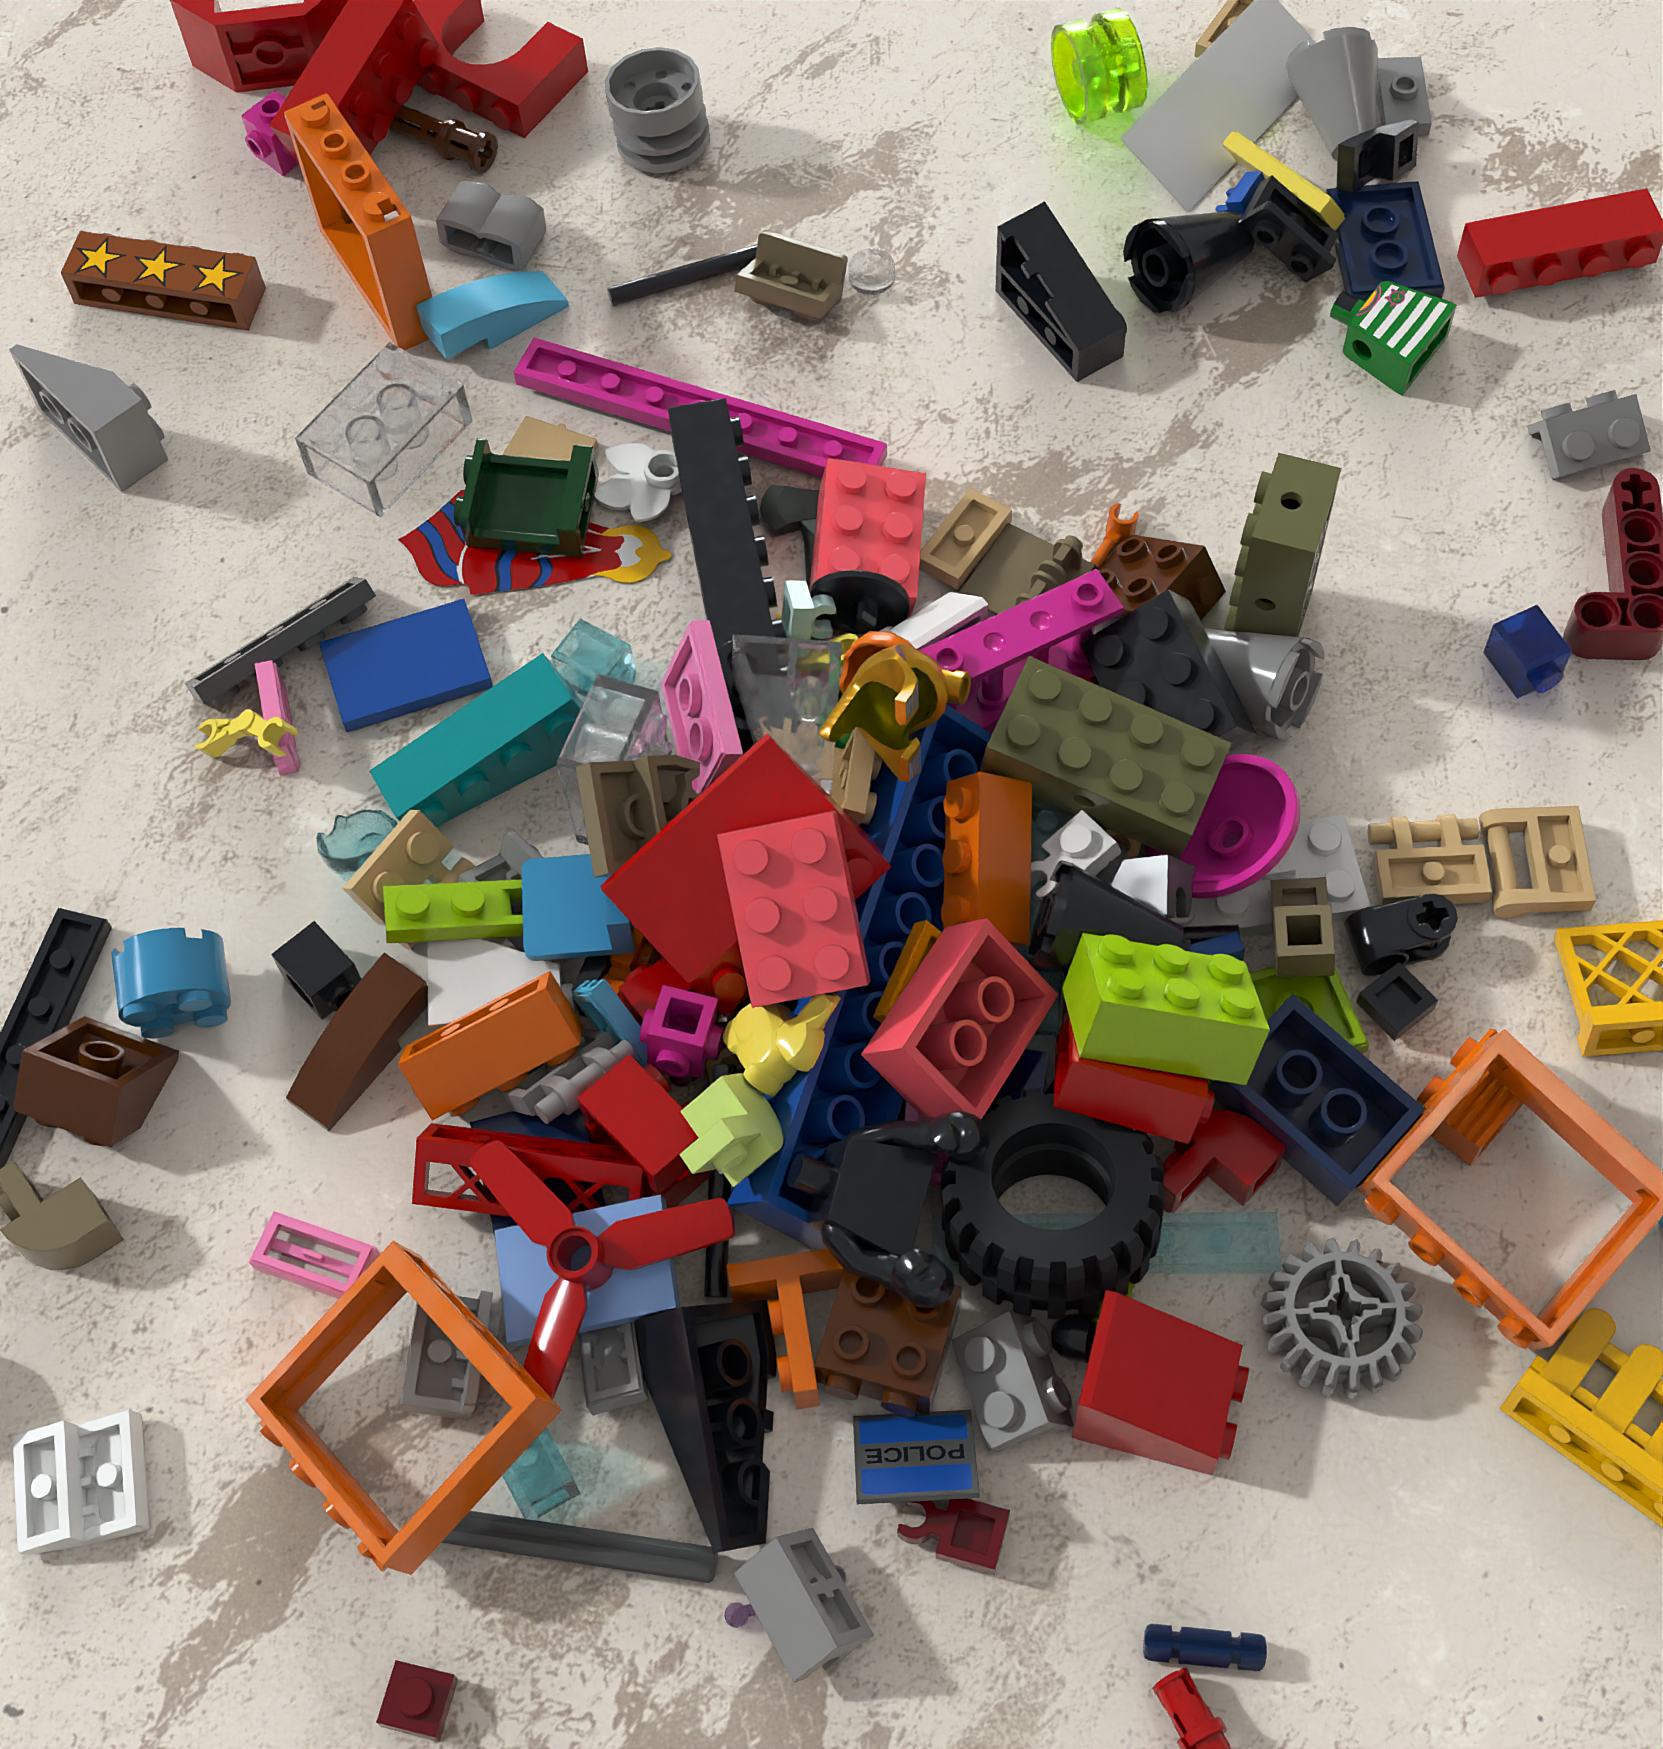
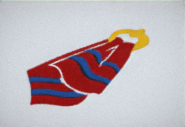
M460 490L439 511L416 529L397 539L412 554L419 573L426 581L438 586L466 584L470 589L471 595L549 586L594 576H603L621 583H634L647 578L654 572L660 562L668 561L671 558V552L664 550L660 546L658 537L646 527L624 525L612 529L589 522L582 557L469 547L466 545L461 527L456 526L454 523L455 501L458 496H464L465 490Z

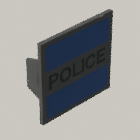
M971 1410L930 1412V1415L918 1412L912 1417L897 1414L853 1416L857 1504L980 1498Z

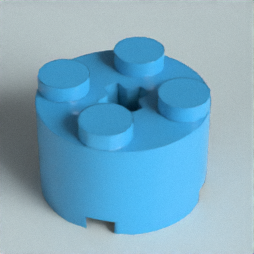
M164 928L140 933L124 940V951L121 953L114 948L111 956L119 1019L125 1024L140 1027L141 1036L150 1039L172 1035L175 1032L174 1025L194 1021L195 1025L199 1027H213L225 1023L228 1020L227 1009L231 1005L224 943L219 934L201 929L202 939L186 937L185 928Z

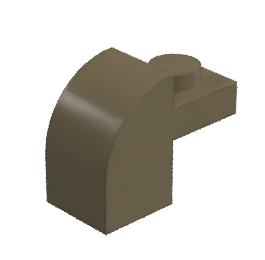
M1326 877L1271 880L1276 978L1334 976L1335 947L1331 904H1328Z
M14 1160L0 1169V1185L5 1191L0 1194V1206L11 1220L0 1231L33 1264L51 1270L73 1269L89 1263L124 1240L99 1199L81 1177L51 1197L43 1200L32 1181Z

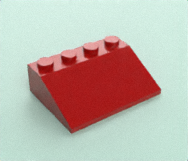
M767 733L600 887L604 894L699 994L718 998V1011L726 1017L749 996L717 834L835 811L838 814L855 900L891 868V865L874 840Z

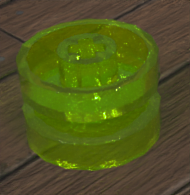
M1114 8L1093 14L1089 24L1081 18L1054 26L1051 34L1050 49L1055 81L1063 105L1070 118L1077 125L1105 118L1109 108L1114 113H1123L1143 106L1147 98L1148 88L1144 52L1136 27L1122 8Z

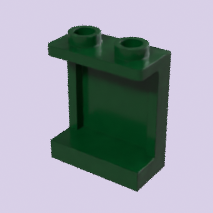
M477 438L473 456L467 455L464 461L463 479L466 485L464 496H458L454 505V523L456 526L461 527L466 545L469 547L582 557L599 477L593 447L573 445L570 461L493 454L490 451L488 440Z

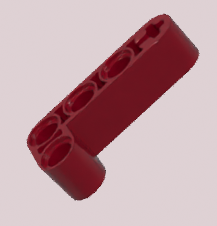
M1628 468L1619 472L1614 478L1602 508L1601 516L1609 592H1591L1579 597L1564 630L1563 641L1565 647L1572 654L1580 658L1647 660L1654 657L1663 644V512L1660 487L1657 479L1646 470Z

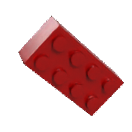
M413 0L347 1L269 124V127L299 166L284 112L325 93L329 95L370 156L378 143L386 137L396 113L411 97L413 87L425 68L433 62L436 51L440 46Z

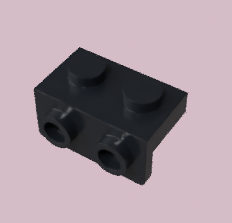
M1273 175L1261 181L1238 224L1251 234L1258 244L1267 248L1287 266L1290 272L1299 276L1304 282H1308L1332 269L1336 258L1330 251L1339 234Z

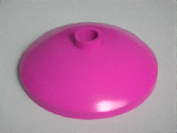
M1248 754L1226 756L1193 835L1180 860L1195 866V877H1192V898L1222 897L1254 884L1270 872L1290 848L1300 822V799L1297 789L1289 776L1274 762L1263 757ZM1144 845L1146 857L1167 855Z

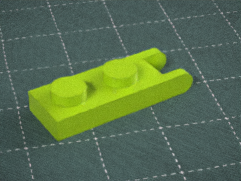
M522 879L383 886L386 944L523 936V915H512L511 901H522Z

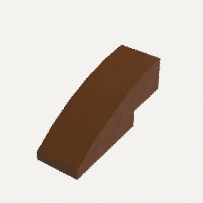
M384 952L359 981L319 1037L286 1096L287 1101L327 1131H330L402 1050L398 1039L428 1007V986L426 981Z

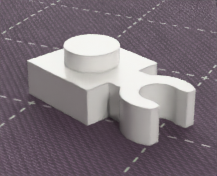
M1081 810L1041 845L1048 858L1044 861L1031 863V888L1039 881H1047L1035 893L1041 903L1043 897H1048L1051 892H1057L1059 883L1050 881V877L1059 861L1064 860L1073 863L1096 876L1110 861H1113L1122 852L1117 842Z

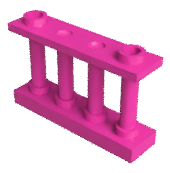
M1095 569L919 651L930 656L944 670L969 672L971 687L967 701L963 705L947 703V705L992 734L1029 656L1077 677L1085 675L1093 684H1099L1079 643L1095 634V626L1122 614L1124 607L1100 572Z

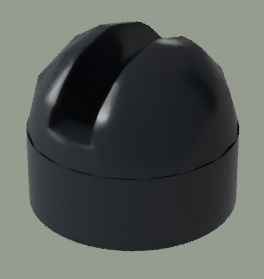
M1075 1313L1066 1314L1065 1319H1057L1051 1328V1341L1053 1349L1059 1356L1070 1361L1088 1363L1095 1337V1317L1090 1315L1081 1316Z

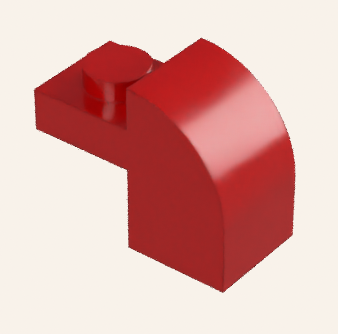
M1212 1110L1205 1125L1197 1124L1189 1144L1175 1141L1174 1149L1176 1151L1162 1163L1165 1172L1163 1185L1166 1187L1164 1210L1172 1216L1208 1177L1244 1206L1280 1168L1286 1146L1260 1124L1245 1115L1227 1110Z

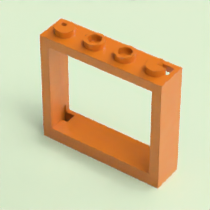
M327 93L285 111V119L321 234L400 353L429 340L422 330L416 305L432 298L411 215ZM396 210L399 216L385 221L384 215Z
M1505 1029L1487 1039L1425 1108L1422 1114L1356 1186V1189L1366 1197L1364 1204L1373 1216L1387 1225L1394 1223L1410 1238L1408 1245L1421 1260L1431 1266H1437L1438 1264L1455 1280L1452 1284L1453 1288L1463 1299L1478 1308L1483 1305L1500 1321L1497 1327L1505 1338L1522 1349L1528 1347L1531 1351L1552 1347L1663 1216V1172ZM1486 1071H1489L1633 1202L1537 1317L1390 1182Z
M392 1241L246 1399V1402L261 1419L259 1424L263 1427L260 1430L262 1435L278 1447L284 1446L293 1457L288 1463L293 1473L308 1486L313 1488L317 1486L327 1499L322 1504L326 1513L343 1528H351L360 1538L361 1542L357 1546L360 1554L371 1558L381 1571L390 1568L412 1575L562 1411L419 1254L395 1241ZM408 1292L512 1408L401 1530L398 1531L298 1410Z

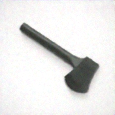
M771 485L761 500L760 514L762 521L774 535L801 531L804 541L806 583L809 590L819 490ZM811 636L810 644H822L825 639H817Z

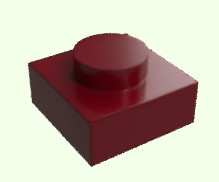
M395 1660L376 1723L380 1727L440 1742L458 1678L454 1674Z

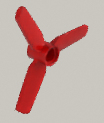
M495 1140L484 1145L470 1159L472 1169L533 1243L547 1248L548 1264L552 1271L559 1276L544 1295L523 1366L552 1400L560 1384L588 1308L587 1290H594L604 1285L611 1277L614 1268L632 1271L729 1240L735 1235V1219L728 1203L722 1198H715L619 1220L597 1237L588 1229L576 1226L572 1211L501 1141ZM590 1246L591 1257L589 1262L583 1268L572 1271L570 1263L573 1254L581 1247Z

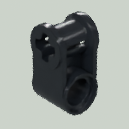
M1433 893L1423 894L1419 897L1388 905H1375L1361 909L1346 918L1344 926L1362 974L1365 976H1377L1384 974L1398 962L1403 966L1426 960H1434L1442 956L1448 949L1451 933L1456 927L1458 917L1456 908L1451 901L1444 896Z

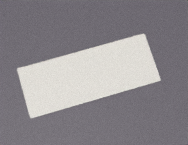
M1254 0L1120 137L1121 141L1186 212H1189L1237 162L1222 144L1232 131H1237L1255 143L1298 97L1288 78L1286 62L1289 54L1300 43L1309 39L1311 46L1316 42L1278 0Z

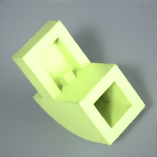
M744 1073L719 1077L680 1111L698 1136L695 1142L679 1154L692 1174L716 1169L719 1174L723 1173L732 1187L739 1185L778 1152L783 1145L782 1128L774 1110L762 1092L746 1081L743 1076Z

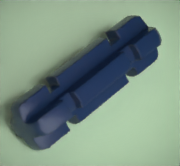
M1149 1624L1144 1631L1143 1653L1144 1658L1148 1661L1169 1663L1172 1657L1178 1658V1664L1229 1668L1230 1663L1237 1664L1238 1670L1261 1671L1266 1664L1267 1643L1265 1637L1261 1634L1240 1632L1239 1637H1232L1231 1631L1181 1626V1630L1177 1632L1172 1631V1625Z

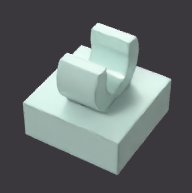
M806 581L785 582L781 621L788 652L809 653L811 636L817 639H827L833 635L830 620H816L815 618L821 614H835L834 600L828 595H816L811 598Z

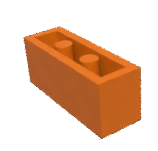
M984 772L974 773L946 782V796L944 799V812L946 814L945 849L942 856L944 867V899L941 909L943 930L948 926L987 918L1014 948L1030 945L1032 783Z
M548 971L406 1045L398 1066L432 1121L446 1113H449L451 1117H456L472 1109L480 1101L479 1096L495 1088H498L500 1092H504L519 1085L528 1077V1071L545 1062L548 1067L556 1066L569 1059L576 1053V1046L580 1045L583 1025L551 971Z

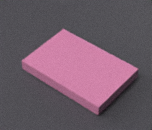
M710 620L691 621L661 681L677 755L700 762V776L692 781V788L699 794L743 756Z

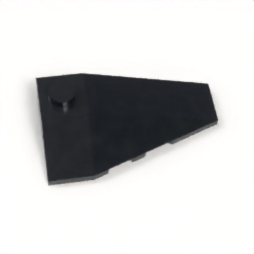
M767 1299L680 1307L635 1320L645 1383L713 1552L718 1553L766 1544L770 1470L763 1463L764 1434L773 1431L774 1416L773 1411L766 1409L768 1379L776 1377L777 1355Z

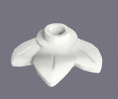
M641 443L621 444L607 448L605 450L606 458L617 474L612 476L595 492L594 498L598 503L611 510L623 511L630 509L635 522L649 521L657 518L668 508L671 496L682 491L675 452L670 450L654 452L649 446Z

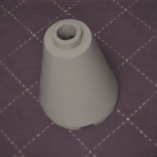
M1342 27L1324 31L1325 40L1311 46L1309 39L1303 41L1289 54L1286 62L1289 80L1332 158L1338 161V144L1360 133L1378 128V47L1375 39H1371L1370 32L1363 28Z
M1204 628L1252 725L1270 737L1279 740H1288L1292 737L1285 731L1290 725L1298 728L1302 726L1315 702L1321 685L1323 674L1314 671L1315 657L1324 660V650L1321 643L1304 637Z

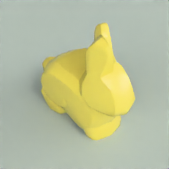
M835 993L816 995L810 999L798 1015L779 1003L752 1008L750 1003L740 1010L737 1016L728 1022L722 1037L725 1045L738 1056L739 1061L745 1068L743 1076L746 1081L762 1093L774 1097L781 1090L784 1083L792 1079L797 1070L808 1072L813 1068L824 1045L825 1024L841 998Z

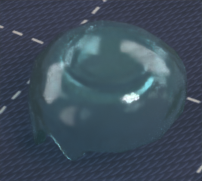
M362 809L348 816L337 815L334 827L329 835L326 836L321 832L317 833L318 853L330 870L342 880L349 881L398 823L382 810Z

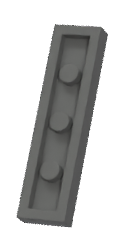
M353 577L184 684L196 701L204 705L212 701L214 706L219 705L240 691L238 683L253 674L256 676V663L273 660V663H276L279 668L283 664L281 656L295 647L299 651H304L316 645L326 636L323 630L338 620L344 625L357 619L368 610L365 603L376 597L366 579Z

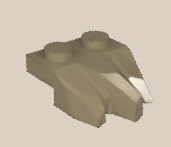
M648 755L633 761L588 762L576 767L594 878L610 877L700 795L692 788V781L700 776V762L678 755Z

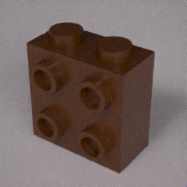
M843 1270L814 1364L816 1383L823 1384V1389L827 1393L841 1399L857 1400L858 1395L879 1400L881 1401L880 1405L882 1408L897 1415L912 1417L915 1416L916 1411L930 1415L961 1308L962 1286L955 1285L949 1300L937 1308L917 1307L905 1300L897 1292L885 1289L882 1283Z

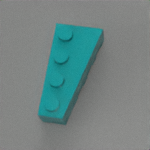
M542 653L372 768L369 772L399 821L409 810H420L437 828L468 810L605 741L606 738L576 692L544 653Z

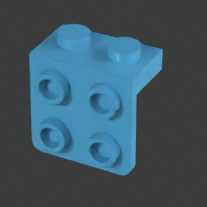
M590 854L535 858L523 863V946L528 959L542 961L635 953V926L602 891L600 886L609 877L594 878Z

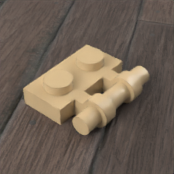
M409 810L342 889L378 925H385L383 886L423 884L427 879L432 884L457 883L459 875L472 869L475 865L468 859L461 857L455 866L448 870L442 861L455 846L420 810ZM418 942L399 944L407 950H412Z
M1455 814L1437 815L1436 820L1409 821L1408 817L1403 816L1390 817L1388 823L1368 824L1369 844H1389L1391 848L1376 850L1373 857L1380 905H1388L1419 897L1423 894L1433 893L1444 896L1452 904L1489 902L1492 895V887L1484 844L1462 846L1461 840L1478 839L1479 824L1477 818L1457 819ZM1437 841L1440 846L1414 848L1413 843Z

